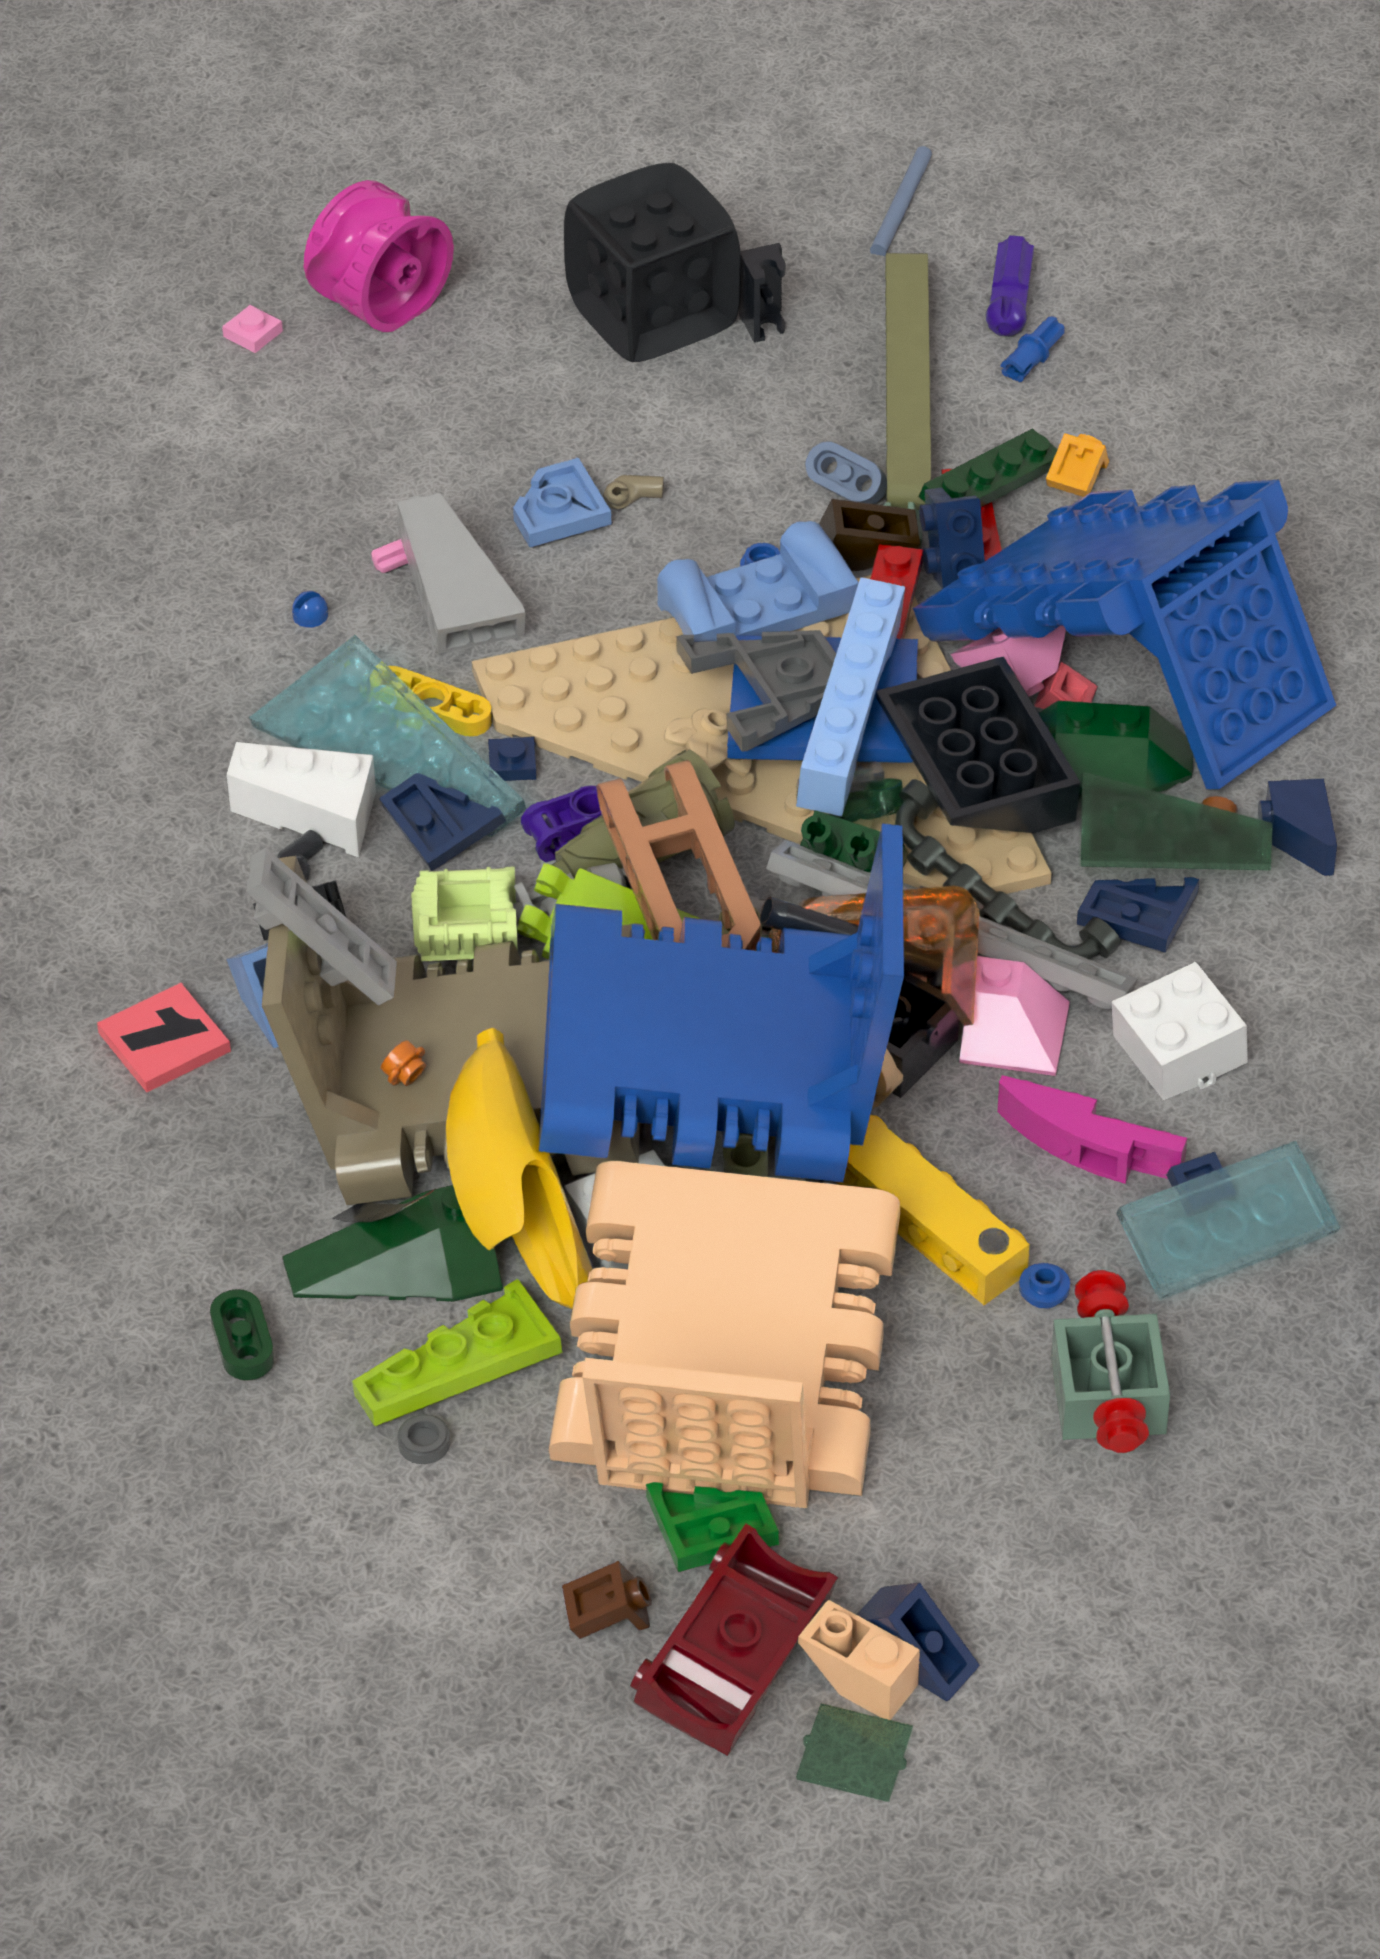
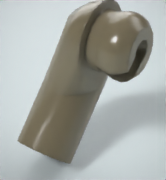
M621 475L608 484L604 490V500L613 509H624L641 497L663 498L664 477Z

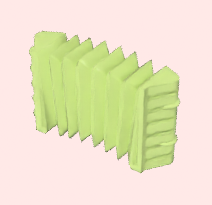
M487 867L486 869L454 871L444 869V871L429 872V870L420 871V877L416 879V885H414L411 898L414 945L418 947L421 961L474 959L476 946L513 941L518 950L516 909L513 908V904L516 903V890L514 888L515 867L499 869Z

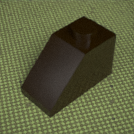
M831 499L819 522L851 571H864L872 568L879 544L918 549L920 546L914 509Z

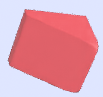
M1060 662L1058 671L1043 681L1044 688L1039 692L1034 707L1045 709L1056 701L1092 703L1098 686L1063 662Z

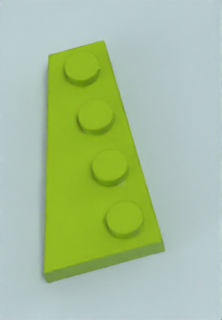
M517 1278L504 1286L505 1295L492 1303H488L483 1299L467 1309L468 1318L448 1329L445 1325H441L427 1334L428 1340L426 1344L412 1351L404 1348L352 1380L354 1396L373 1425L378 1426L563 1353L561 1337Z

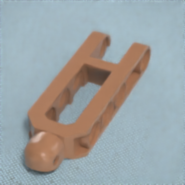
M686 760L664 767L665 780H670L677 802L678 817L644 827L640 823L621 778L597 784V798L602 817L652 939L658 940L662 927L674 928V942L679 943L682 928L681 918L656 858L692 849L695 859L701 858L706 870L707 886L710 894L715 893L721 905L723 925L725 929H731L728 934L722 935V947L727 948L729 934L741 935L743 940L742 949L756 951L757 942L761 937V923L691 762Z

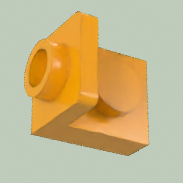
M1064 433L1046 477L1047 486L1082 497L1089 494L1100 468L1106 469L1109 464L1105 445H1102L1101 441L1090 435L1079 434L1076 437Z

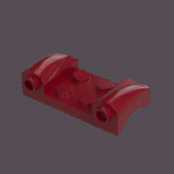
M746 1523L731 1545L726 1542L721 1545L709 1567V1570L713 1573L653 1662L646 1658L630 1684V1687L637 1691L633 1703L672 1727L720 1751L726 1756L729 1755L748 1726L758 1704L797 1646L798 1636L827 1600L830 1599L838 1579L836 1575L830 1572L808 1570L787 1561L763 1541L755 1528Z

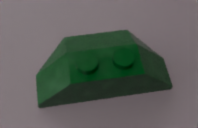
M1056 701L1039 712L1043 722L1080 780V794L1145 798L1168 790L1179 782L1183 784L1192 778L1193 752L1187 736L1151 706Z

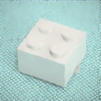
M1196 962L1112 1001L1113 1036L1163 1100L1197 1086L1200 1089L1215 1084L1217 1077L1248 1063L1247 1025ZM1204 1077L1209 1079L1206 1083L1202 1080Z

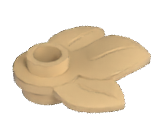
M699 709L694 712L691 718L674 719L666 727L664 734L665 742L687 747L688 750L694 751L711 770L725 763L729 769L742 777L748 774L752 759L727 758V716L723 712L716 709Z

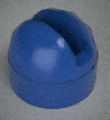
M312 590L300 593L295 597L292 606L293 620L296 624L308 628L323 624L328 618V606L325 599L319 593Z

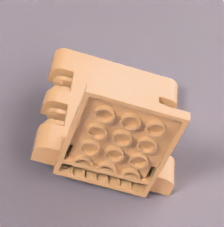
M607 1161L599 1164L596 1168L586 1226L587 1243H594L593 1254L596 1257L608 1262L629 1264L628 1269L594 1268L589 1272L588 1282L576 1287L570 1320L571 1336L578 1337L577 1347L582 1351L593 1355L613 1357V1361L585 1358V1361L577 1362L573 1366L572 1378H567L560 1382L549 1444L550 1459L553 1461L596 1465L599 1484L646 1490V1484L657 1482L663 1483V1492L694 1494L695 1486L717 1488L723 1492H733L735 1490L762 1492L766 1504L807 1508L809 1490L862 1496L871 1431L870 1418L865 1413L859 1411L863 1400L859 1394L848 1390L824 1387L825 1381L858 1383L866 1378L867 1369L879 1371L884 1331L882 1320L873 1315L876 1303L861 1295L838 1293V1287L861 1288L863 1290L872 1289L878 1285L880 1275L892 1276L900 1219L899 1199L887 1191L872 1188L622 1161Z

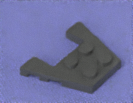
M820 630L762 632V640H738L734 633L717 634V641L694 642V634L676 636L677 653L691 674L737 664L762 701L763 705L727 713V730L742 752L748 751L817 716L836 657V652Z

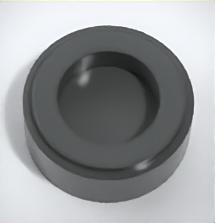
M425 1414L413 1416L407 1419L398 1430L399 1451L405 1459L412 1463H434L443 1458L449 1450L450 1434L448 1426L436 1416Z

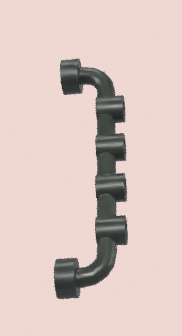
M912 779L901 790L899 797L902 805L896 813L895 825L902 826L903 843L912 850L907 859L912 867L922 875L928 876L935 868L948 879L943 883V887L955 901L963 904L972 896L984 906L979 911L980 917L1003 926L1008 924L1018 932L1089 960L1097 954L1108 958L1120 945L1121 941L1117 933L1106 922L1096 917H1093L1079 931L1082 943L1072 946L1061 942L1044 922L1038 919L1033 920L1022 912L1009 895L1002 891L996 892L983 882L975 869L968 864H960L947 854L945 848L931 836L925 837L917 831L914 826L915 817L927 819L939 806L927 785L917 779Z

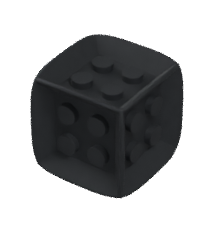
M659 163L646 166L590 187L568 202L564 217V262L570 294L582 316L622 358L630 362L650 360L713 336L727 329L736 321L741 301V251L738 234L725 208L685 168L675 163Z

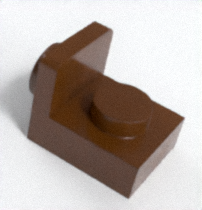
M619 1561L562 1585L570 1630L579 1639L625 1619H628L638 1630L650 1627L647 1607L652 1605V1599L649 1589L640 1576L634 1577Z

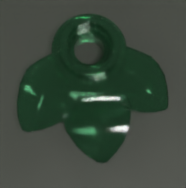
M894 778L879 779L866 784L865 789L850 790L843 815H829L855 822L859 819L872 820L896 814L903 803V800L899 797V793L903 789V783L901 780Z

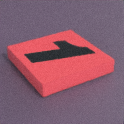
M182 983L97 1022L100 1036L146 1093L231 1052L230 1041Z

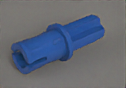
M1050 316L1032 334L1023 335L1018 341V347L1001 363V367H1003L1001 370L1002 374L1022 382L1034 366L1039 362L1044 363L1047 360L1049 349L1064 334V325L1059 323L1056 317Z

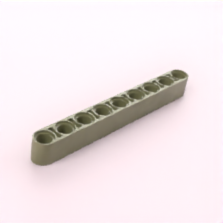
M886 253V502H891V507L908 509V502H914L916 510H919L920 505L926 503L918 496L924 483L931 480L928 253Z

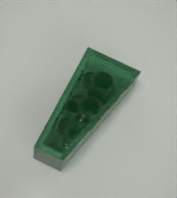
M1080 772L1078 866L1271 870L1272 823L1090 773Z

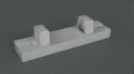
M267 848L250 856V875L247 881L246 893L256 900L254 920L265 930L280 924H284L321 956L320 977L331 986L349 980L378 1006L394 998L397 961Z

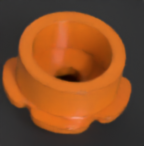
M408 1040L397 1045L387 1055L380 1067L388 1076L387 1081L392 1085L402 1082L405 1086L413 1083L426 1068V1064L422 1061L425 1049L422 1046L416 1048Z

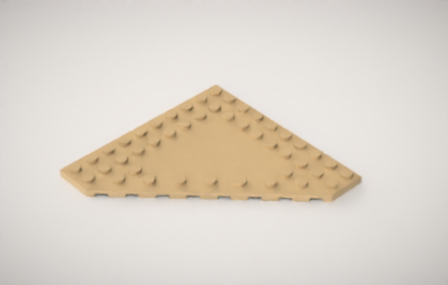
M871 575L862 578L870 579ZM914 596L904 639H918V680L951 671L937 641L929 640L922 633L913 608L919 605ZM849 613L793 631L820 630L825 637L842 638ZM669 618L472 661V672L482 697L486 698L491 704L492 722L496 732L512 738L514 735L534 737L536 747L566 758L571 756L592 763L593 768L625 780L630 777L643 782L649 778L650 773L678 753L688 750L687 747L673 745L664 741L666 727L672 720L691 718L695 711L703 708L719 710L726 716L727 713H730L734 664L691 674L676 650V636L683 635L682 630L675 618ZM752 759L751 768L745 777L733 772L725 763L711 770L721 787L715 789L718 799L720 801L727 797L734 820L741 823L743 820L767 828L768 833L801 844L803 839L801 833L802 824L808 817L814 814V810L796 807L802 760ZM857 762L843 815H829L881 831L882 823L895 825L896 813L902 805L899 797L901 790L912 779H917L925 785L927 784L913 762ZM939 806L927 819H921L917 816L914 819V826L918 832L925 837L931 836L945 848L948 855L960 864L965 863L975 869L983 882L996 892L1002 891L1009 894L1051 884L1052 873L1032 833L951 826ZM905 845V848H906V850H907V852H908V855H909V853H910L912 850L909 849V848ZM907 859L903 867V883L916 888H920V886L927 887L945 894L946 899L957 902L949 896L943 887V883L948 879L935 868L928 876L922 875L912 867ZM970 896L963 904L977 900Z

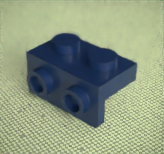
M941 487L924 490L926 504L920 505L919 516L922 530L924 532L928 531L929 547L923 548L924 568L927 574L933 575V578L943 589L959 579L957 575L959 571L975 564H982L985 562L979 498L977 496L951 499Z

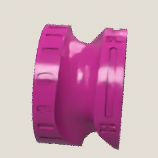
M373 180L357 182L338 193L325 206L316 219L307 239L304 252L305 276L309 285L316 292L339 303L348 312L372 328L381 332H393L429 309L439 296L451 270L454 252L453 238L448 226L439 218L434 216H411L408 199L386 185Z

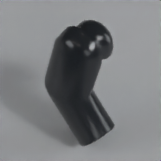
M308 830L278 853L277 858L296 856L307 882L311 872L307 860L323 849V841L315 831Z

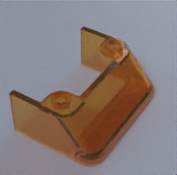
M960 886L903 890V939L911 941L914 947L922 953H944L942 995L964 1026L973 1025L979 932L978 904L970 892ZM866 893L811 897L797 905L804 909H811L859 925ZM774 928L770 931L768 938H772V952L778 953L782 931Z

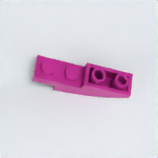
M1004 1075L1000 1078L997 1112L1031 1142L1073 1166L1126 1184L1131 1170L1168 1179L1166 1174L1170 1167L1185 1162L1186 1137L1127 1123L1115 1118L1096 1115L1097 1099L1035 1084L1028 1080H1020Z

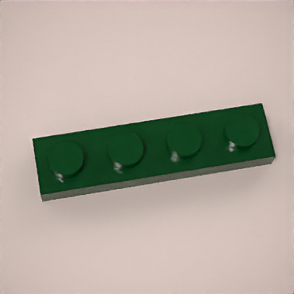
M1032 428L924 483L918 497L925 502L924 490L942 487L951 499L977 496L980 500V506L983 507L1048 473L1058 449L1046 437Z

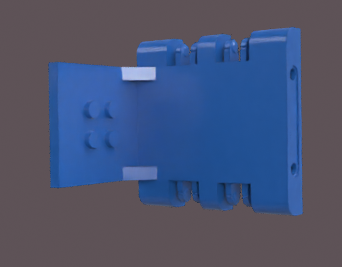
M1279 479L1235 482L1206 502L1200 501L1195 485L1170 487L1143 506H1138L1132 489L1090 492L1070 506L1060 507L1051 511L1047 515L1048 520L982 564H975L962 569L957 574L959 579L913 608L922 633L931 641L980 640L998 628H1001L1003 633L1012 639L1042 638L1060 626H1064L1068 633L1076 637L1114 636L1129 633L1159 660L1206 789L1222 788L1336 706L1275 533L1283 528L1288 516V505Z
M882 823L857 933L850 936L849 934L783 928L778 953L772 952V938L760 937L756 945V951L742 949L743 940L741 935L729 934L727 948L722 947V921L684 917L679 943L674 942V928L662 927L658 940L644 939L645 930L643 929V924L632 923L629 937H621L622 910L555 903L550 938L539 1151L608 1158L613 1120L621 1121V1137L627 1138L634 1137L638 1122L652 1124L651 1135L653 1140L665 1141L667 1126H673L672 1165L710 1169L715 1147L716 1131H722V1147L735 1148V1145L738 1143L739 1133L753 1134L752 1145L755 1151L766 1152L769 1136L775 1137L776 1176L843 1182L850 1144L863 1146L904 978L903 837L901 825Z

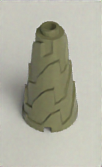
M690 749L684 750L652 771L648 779L628 792L642 827L677 818V802L670 780H665L664 767L689 760L722 835L725 836L732 832L735 827L733 812L727 797L719 801L715 789L721 787L720 783L700 756ZM602 815L585 825L579 835L556 851V862L552 864V866L559 868L566 875L571 873L573 878H575L579 868L587 871L589 867L615 863L620 869L623 868ZM681 852L659 857L656 860L660 863Z

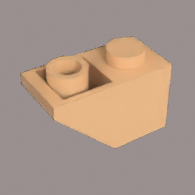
M827 1600L798 1636L800 1646L839 1695L888 1722L918 1686L920 1649L830 1600Z

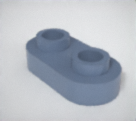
M822 442L811 449L806 458L805 467L808 476L818 485L849 501L875 504L886 492L887 478L881 468L834 442ZM832 462H837L835 471L828 474V466ZM871 479V487L867 491L862 492L863 483Z

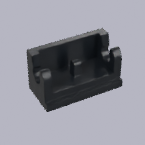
M780 243L741 251V301L739 315L754 343L765 341L764 329L761 328V325L764 323L775 324L780 334L785 332V321L780 311H782V277L786 273V263L782 257Z

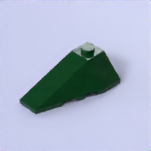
M453 1185L435 1189L426 1197L392 1216L374 1222L354 1223L282 1256L294 1298L355 1299L357 1296H389V1300H406V1297L436 1298V1301L454 1302L503 1291L495 1248L492 1250L486 1249L473 1235L461 1211ZM428 1190V1191H425V1192H423V1193H421V1194H418V1195H416V1196H414V1197H412V1198H410V1199H407V1200H405V1201H403V1202H401V1203H399V1204H404V1203L413 1201V1200H415V1199L421 1197L422 1195L428 1193V1192L431 1191V1190Z

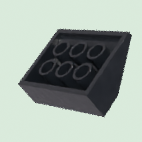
M1004 656L876 691V699L951 826L1036 833L1076 821L1081 782Z

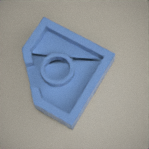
M579 458L538 469L531 479V488L525 497H519L513 507L514 522L529 547L612 524L611 510Z

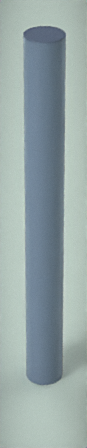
M925 146L917 148L870 248L871 254L886 255L931 159L932 152L929 148Z

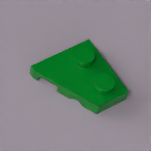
M652 1482L646 1484L647 1500L678 1572L710 1564L724 1542L731 1545L745 1523L755 1528L759 1536L769 1547L779 1545V1530L762 1492L743 1490L723 1492L717 1488L695 1486L694 1494L663 1492V1483Z

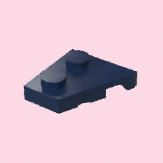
M418 772L379 798L383 808L431 871L437 869L506 822L499 808L493 805L487 808L470 800L466 793L452 787L444 788L436 780Z
M1184 877L1183 886H1156L1155 878L1135 879L1129 882L1118 879L1095 880L1077 911V925L1084 927L1093 917H1096L1106 922L1117 933L1119 938L1166 953L1198 894L1200 879Z

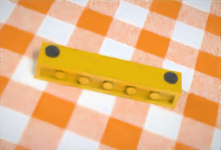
M870 1114L863 1146L850 1144L843 1182L836 1183L844 1186L879 1189L895 1195L900 1201L898 1234L983 1305H986L1019 1281L1022 1272L1028 1268L1030 1244L1026 1241L1025 1237L1017 1229L1009 1228L994 1216L984 1202L972 1198L961 1189L951 1175L945 1171H939L923 1158L920 1151L913 1144L905 1143L890 1131L880 1117Z

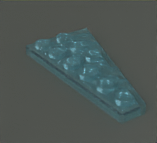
M356 635L348 639L249 717L254 728L297 748L373 755L375 784L388 790H392L418 772L436 780L444 788L452 787L466 793L470 800L487 808L493 805L501 810L506 822L487 834L489 837H493L527 809L524 800Z

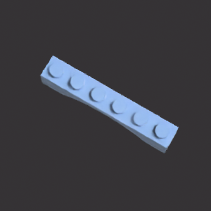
M860 578L801 765L796 807L817 810L837 816L843 815L873 698L884 666L891 657L900 628L905 593L904 586Z

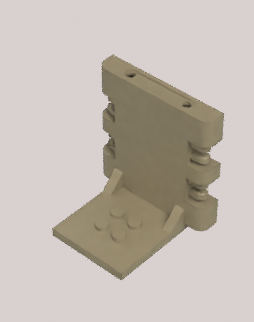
M296 856L278 858L306 882ZM284 924L269 929L262 1008L330 1169L336 1170L338 1185L346 1205L412 1197L414 1161L418 1173L431 1172L433 1156L444 1155L447 1168H449L446 1120L450 1094L464 1063L477 1049V1035L486 1029L495 1028L504 1035V1046L516 1063L540 1127L549 961L539 962V957L534 949L523 951L521 954L522 958H520L513 941L479 945L475 947L474 964L472 965L470 959L458 960L456 974L445 975V970L441 963L429 964L426 973L418 954L395 957L397 966L394 998L378 1006L349 980L331 986L321 978V956ZM631 924L622 925L621 937H629ZM405 1040L411 1042L416 1048L422 1046L425 1049L422 1061L426 1064L422 1074L408 1086H405L402 1082L397 1085L389 1083L387 1081L388 1076L380 1069L387 1055ZM613 1120L608 1158L565 1154L572 1175L594 1173L599 1164L607 1161L639 1163L640 1123L637 1122V1130L634 1137L627 1138L621 1137V1121ZM550 1153V1156L558 1155L559 1153Z

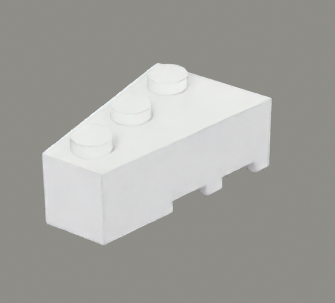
M236 742L227 771L231 812L281 830L283 827L302 834L308 830H313L321 837L322 841L344 848L347 854L359 858L376 794L373 755Z

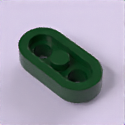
M233 1289L221 1293L213 1300L210 1306V1316L224 1369L230 1376L239 1380L258 1379L267 1374L274 1363L273 1343L261 1303L253 1293L246 1290ZM233 1318H243V1319H245V1320L236 1321V1322H234V1323L229 1322V1321H230L231 1319H233ZM245 1356H254V1357H255V1358H252V1359H242V1358L245 1357Z

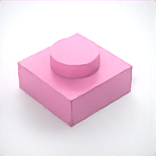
M249 305L222 326L223 337L254 353L283 332L281 320L252 305Z

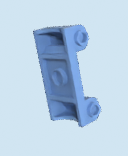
M812 521L796 522L788 527L782 535L779 555L705 577L694 560L685 559L669 562L657 578L658 607L661 611H668L675 618L683 635L694 634V642L717 641V634L734 633L735 636H762V632L793 631L849 613L859 582L820 524Z

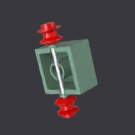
M1096 1270L1082 1277L1075 1285V1296L1079 1300L1077 1312L1081 1318L1054 1319L1051 1363L1062 1439L1096 1438L1099 1445L1105 1449L1117 1453H1127L1143 1444L1149 1435L1166 1434L1170 1392L1157 1314L1125 1315L1129 1308V1302L1124 1295L1126 1291L1124 1279L1113 1272Z

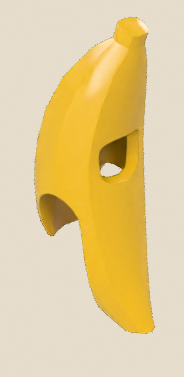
M489 1028L477 1035V1049L464 1063L450 1094L446 1120V1142L452 1184L466 1223L479 1242L486 1249L492 1250L501 1241L512 1236L527 1267L545 1294L552 1301L572 1309L576 1287L588 1282L589 1272L593 1268L550 1153L539 1151L540 1127L516 1063L504 1046V1035L495 1028Z

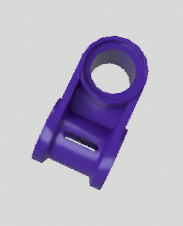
M596 786L581 787L574 792L537 802L525 810L521 817V826L525 833L533 836L536 841L535 850L541 860L544 862L556 860V851L579 835L585 825L602 815ZM543 814L547 816L545 820L542 817ZM552 843H553L554 846H555L554 849H552V848L550 847V845H552Z

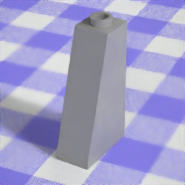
M442 494L417 495L408 500L398 501L397 529L437 654L524 636L525 609L523 604Z

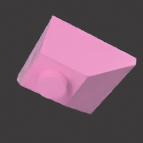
M1060 626L1042 638L1012 639L1006 636L1001 628H998L983 639L971 641L952 653L951 656L954 662L961 668L1004 656L1029 697L1044 688L1042 681L1058 671L1066 629L1064 626Z
M976 956L968 991L959 1063L1056 1076L1070 1001L1024 962Z

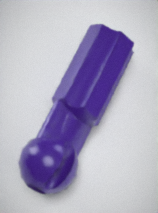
M1009 235L1005 241L998 243L990 305L985 315L989 329L999 336L1010 337L1022 331L1027 321L1026 305L1034 245L1029 244L1024 236Z

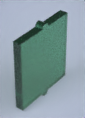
M821 1703L810 1735L803 1737V1745L806 1748L796 1779L889 1802L899 1770H904L907 1766L904 1755L913 1725Z

